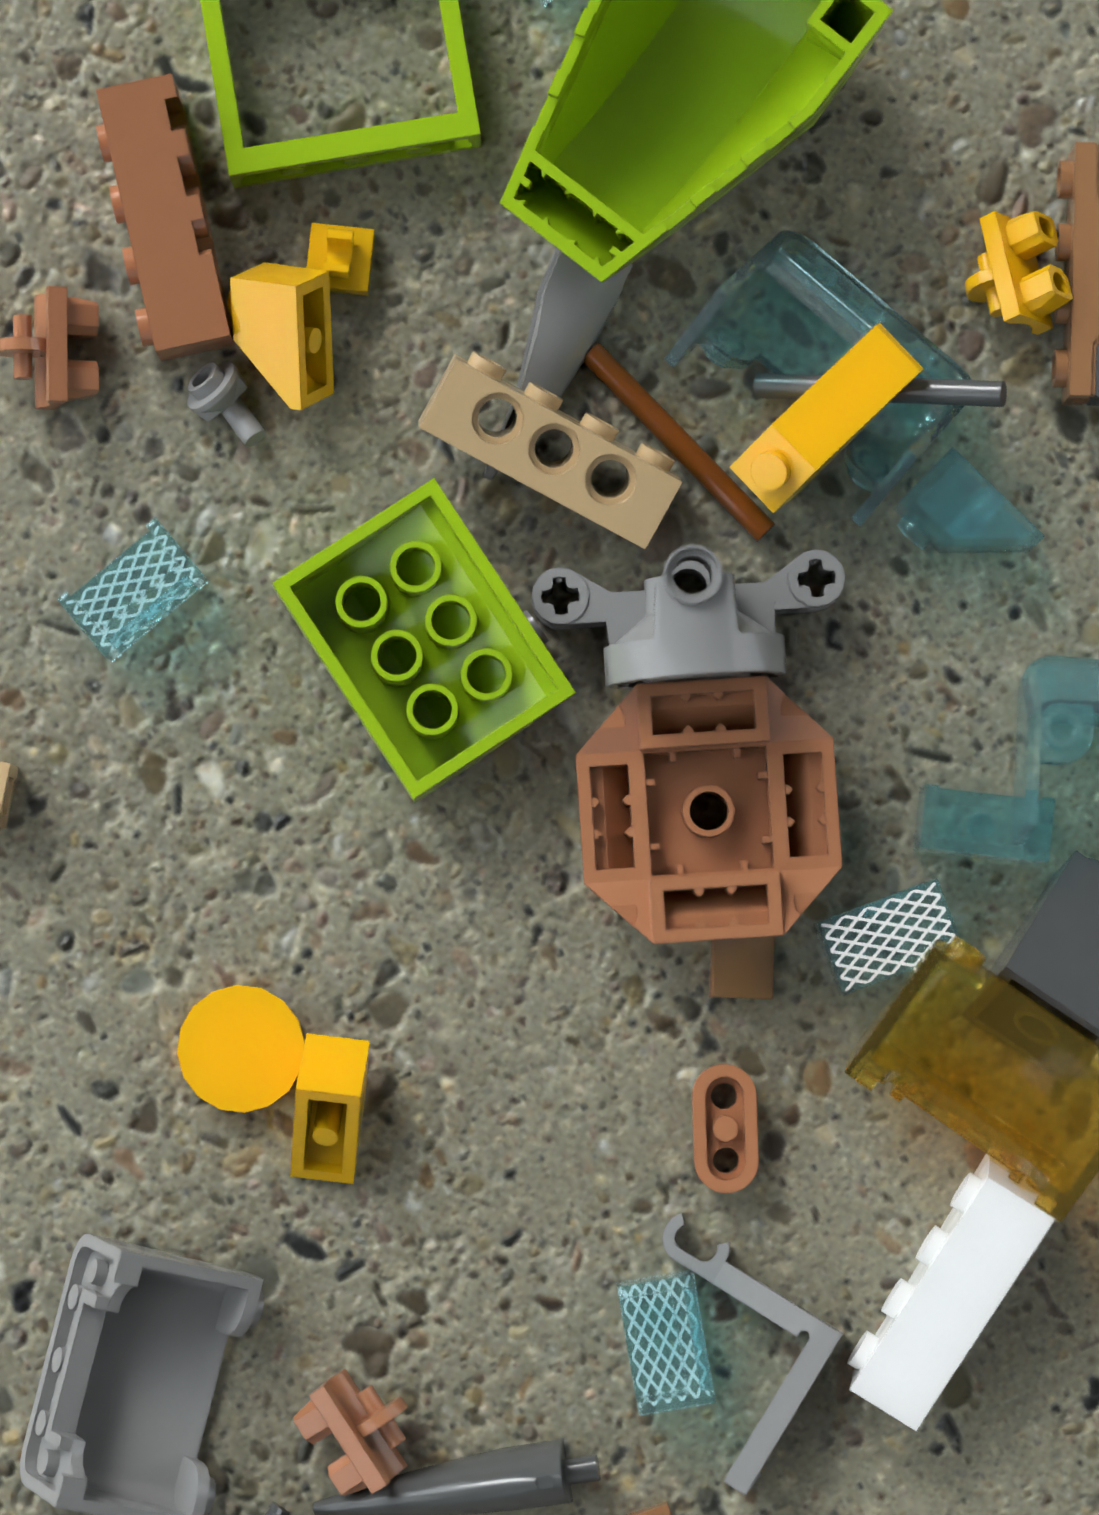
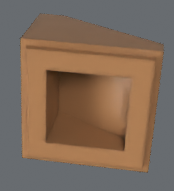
M775 936L711 940L709 997L773 999Z

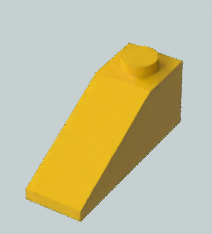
M879 322L777 418L729 468L772 513H775L796 497L924 368Z

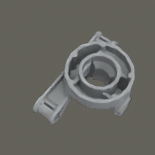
M687 545L678 548L669 556L664 565L662 576L644 580V590L610 592L569 568L557 567L545 571L538 577L532 589L531 599L535 616L542 624L551 629L568 630L607 627L609 646L603 648L605 682L608 688L633 689L636 684L767 676L771 679L787 674L784 635L775 633V615L815 613L827 609L842 592L845 583V573L842 564L834 555L827 551L814 549L803 552L766 582L735 584L734 574L722 571L720 561L712 551L703 546ZM809 566H817L819 576L830 577L831 584L824 586L820 597H812L808 586H799L797 579L803 578L806 575ZM682 574H692L701 580L705 590L695 595L686 594L679 590L674 582V578ZM563 583L568 594L578 595L579 601H573L568 604L567 614H555L553 604L542 603V597L552 595L553 584Z

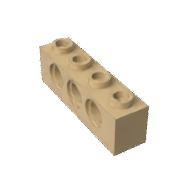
M475 351L472 352L469 360L454 354L419 419V428L646 549L682 484L678 474L671 471L675 460L645 443H641L636 452L615 441L619 430L586 412L581 422L558 410L563 399L537 384L529 382L525 391L502 379L507 370L506 368ZM492 399L506 400L515 409L513 422L502 431L487 430L478 421L481 407ZM548 430H561L571 439V446L567 455L554 462L541 459L535 453V444L538 437ZM615 460L626 467L624 483L614 491L604 492L598 490L591 483L593 470L603 461Z

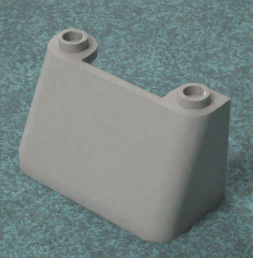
M84 1234L76 1244L70 1260L22 1447L20 1477L23 1485L55 1508L93 1515L209 1514L215 1501L216 1483L214 1478L209 1476L208 1467L197 1457L228 1335L241 1337L247 1332L249 1327H254L259 1322L264 1307V1294L261 1290L264 1279L250 1273L111 1238Z

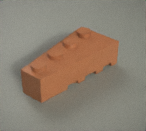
M172 73L96 89L103 124L96 125L98 141L104 163L112 161L117 185L109 187L112 207L117 224L126 222L131 246L122 248L124 264L130 285L140 284L145 308L135 309L143 347L154 345L155 352L160 360L165 361L235 346L185 106Z

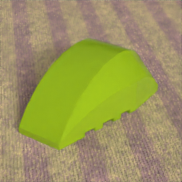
M589 0L575 28L574 37L561 67L557 70L548 90L547 99L537 122L531 129L500 200V205L603 284L686 225L814 126L873 45L893 14V9L882 0Z

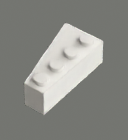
M992 1146L988 1149L974 1174L970 1172L960 1184L950 1203V1206L953 1208L941 1228L935 1225L925 1238L915 1257L920 1262L908 1282L901 1278L890 1292L881 1309V1312L887 1316L876 1334L874 1335L866 1331L858 1341L847 1362L848 1365L854 1368L850 1390L915 1431L921 1425L1055 1220L1056 1186Z

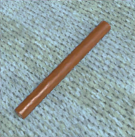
M601 343L596 344L585 355L584 363L756 541H759L775 525L758 505Z

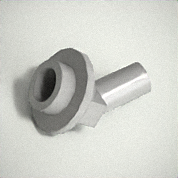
M225 361L218 365L211 362L195 373L188 384V390L191 393L187 400V406L194 413L207 422L222 413L246 447L257 444L266 435V431L240 397L248 387L245 378L231 361Z

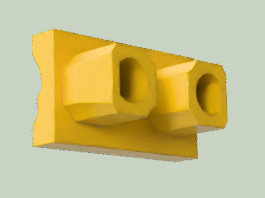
M1036 210L1015 218H1010L997 211L979 218L987 252L977 257L980 271L965 281L967 298L973 302H987L992 317L1003 316V320L1006 323L1029 325L1031 332L1036 335L1054 328L1050 313L1072 300L1073 296L1069 280L1061 268L1051 264L1041 269L1038 266L1036 256L1056 247L1059 241L1053 219Z

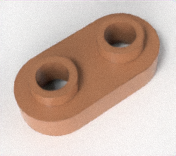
M730 1064L710 1066L700 1073L692 1088L694 1167L698 1177L708 1188L720 1193H733L748 1186L758 1170L756 1088L750 1076L739 1067ZM718 1084H729L735 1090V1101L727 1108H719L712 1102L711 1093ZM721 1148H731L737 1154V1165L729 1172H721L714 1166V1155Z

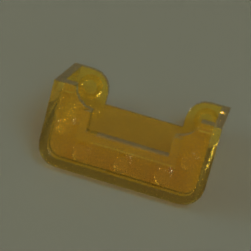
M953 937L951 942L947 943L937 939L850 1052L844 1073L870 1091H872L877 1082L881 1084H886L888 1081L893 1083L889 1094L891 1097L899 1102L906 1097L1009 1169L1008 1177L1019 1184L1024 1176L1027 1175L1025 1182L1032 1189L1040 1193L1034 1200V1204L1059 1222H1062L1099 1172V1045L984 967L983 964L986 961V957L965 940Z

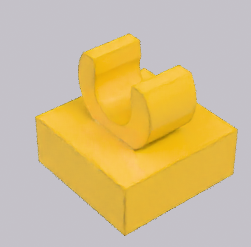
M311 223L306 268L329 271L330 292L369 296L375 230Z

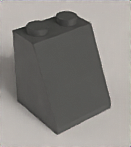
M1075 851L1052 876L963 1011L1069 1083L1099 1055V861L1087 858L1078 851Z

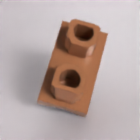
M47 286L45 294L34 296V337H32V315L18 314L13 315V337L0 338V356L13 357V379L31 380L32 358H35V409L54 410L67 401L92 398L99 392V367L97 361L68 360L67 338L93 339L97 336L99 305L97 302L67 297V287Z
M346 1369L335 1374L309 1395L311 1400L293 1417V1421L304 1439L312 1445L333 1433L344 1450L345 1454L327 1466L329 1477L342 1496L366 1488L369 1489L371 1494H374L387 1486L394 1476L408 1466L396 1448L397 1445L406 1440V1437L394 1420L396 1416L408 1408L402 1396H399L384 1404L372 1385L359 1391Z

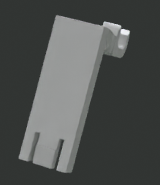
M681 1213L667 1223L663 1232L664 1249L673 1260L794 1336H799L801 1331L808 1332L810 1336L723 1481L746 1495L762 1475L760 1472L819 1375L843 1332L727 1262L731 1249L730 1242L717 1245V1252L709 1261H702L680 1248L677 1244L676 1236L680 1228L686 1225L684 1214Z

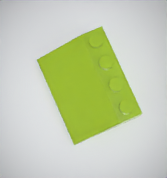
M435 478L272 583L275 592L414 804L470 768L576 694Z

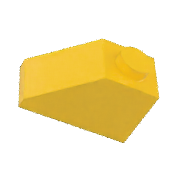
M264 262L231 277L228 310L232 316L233 340L290 409L303 410L334 394L329 271Z
M306 1033L296 1085L290 1177L354 1184L367 1085L370 1041Z

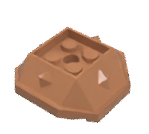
M767 676L636 684L575 756L584 885L652 944L783 936L842 868L833 737L788 698ZM711 794L723 802L726 809V818L719 828L704 830L694 824L690 817V805L697 796Z

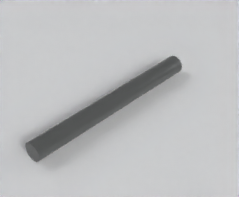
M757 373L754 379V395L756 398L797 400L823 375ZM914 378L890 403L1004 407L1007 398V387L1005 381Z

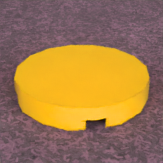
M234 985L212 991L192 1007L180 1028L177 1056L183 1078L199 1098L220 1110L246 1113L271 1106L290 1091L298 1078L305 1038L300 1020L284 1000L264 988Z

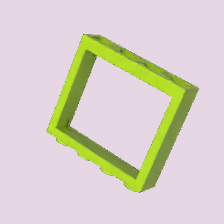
M200 0L228 174L233 187L240 188L481 148V133L458 0H438L457 108L456 113L245 147L221 0Z

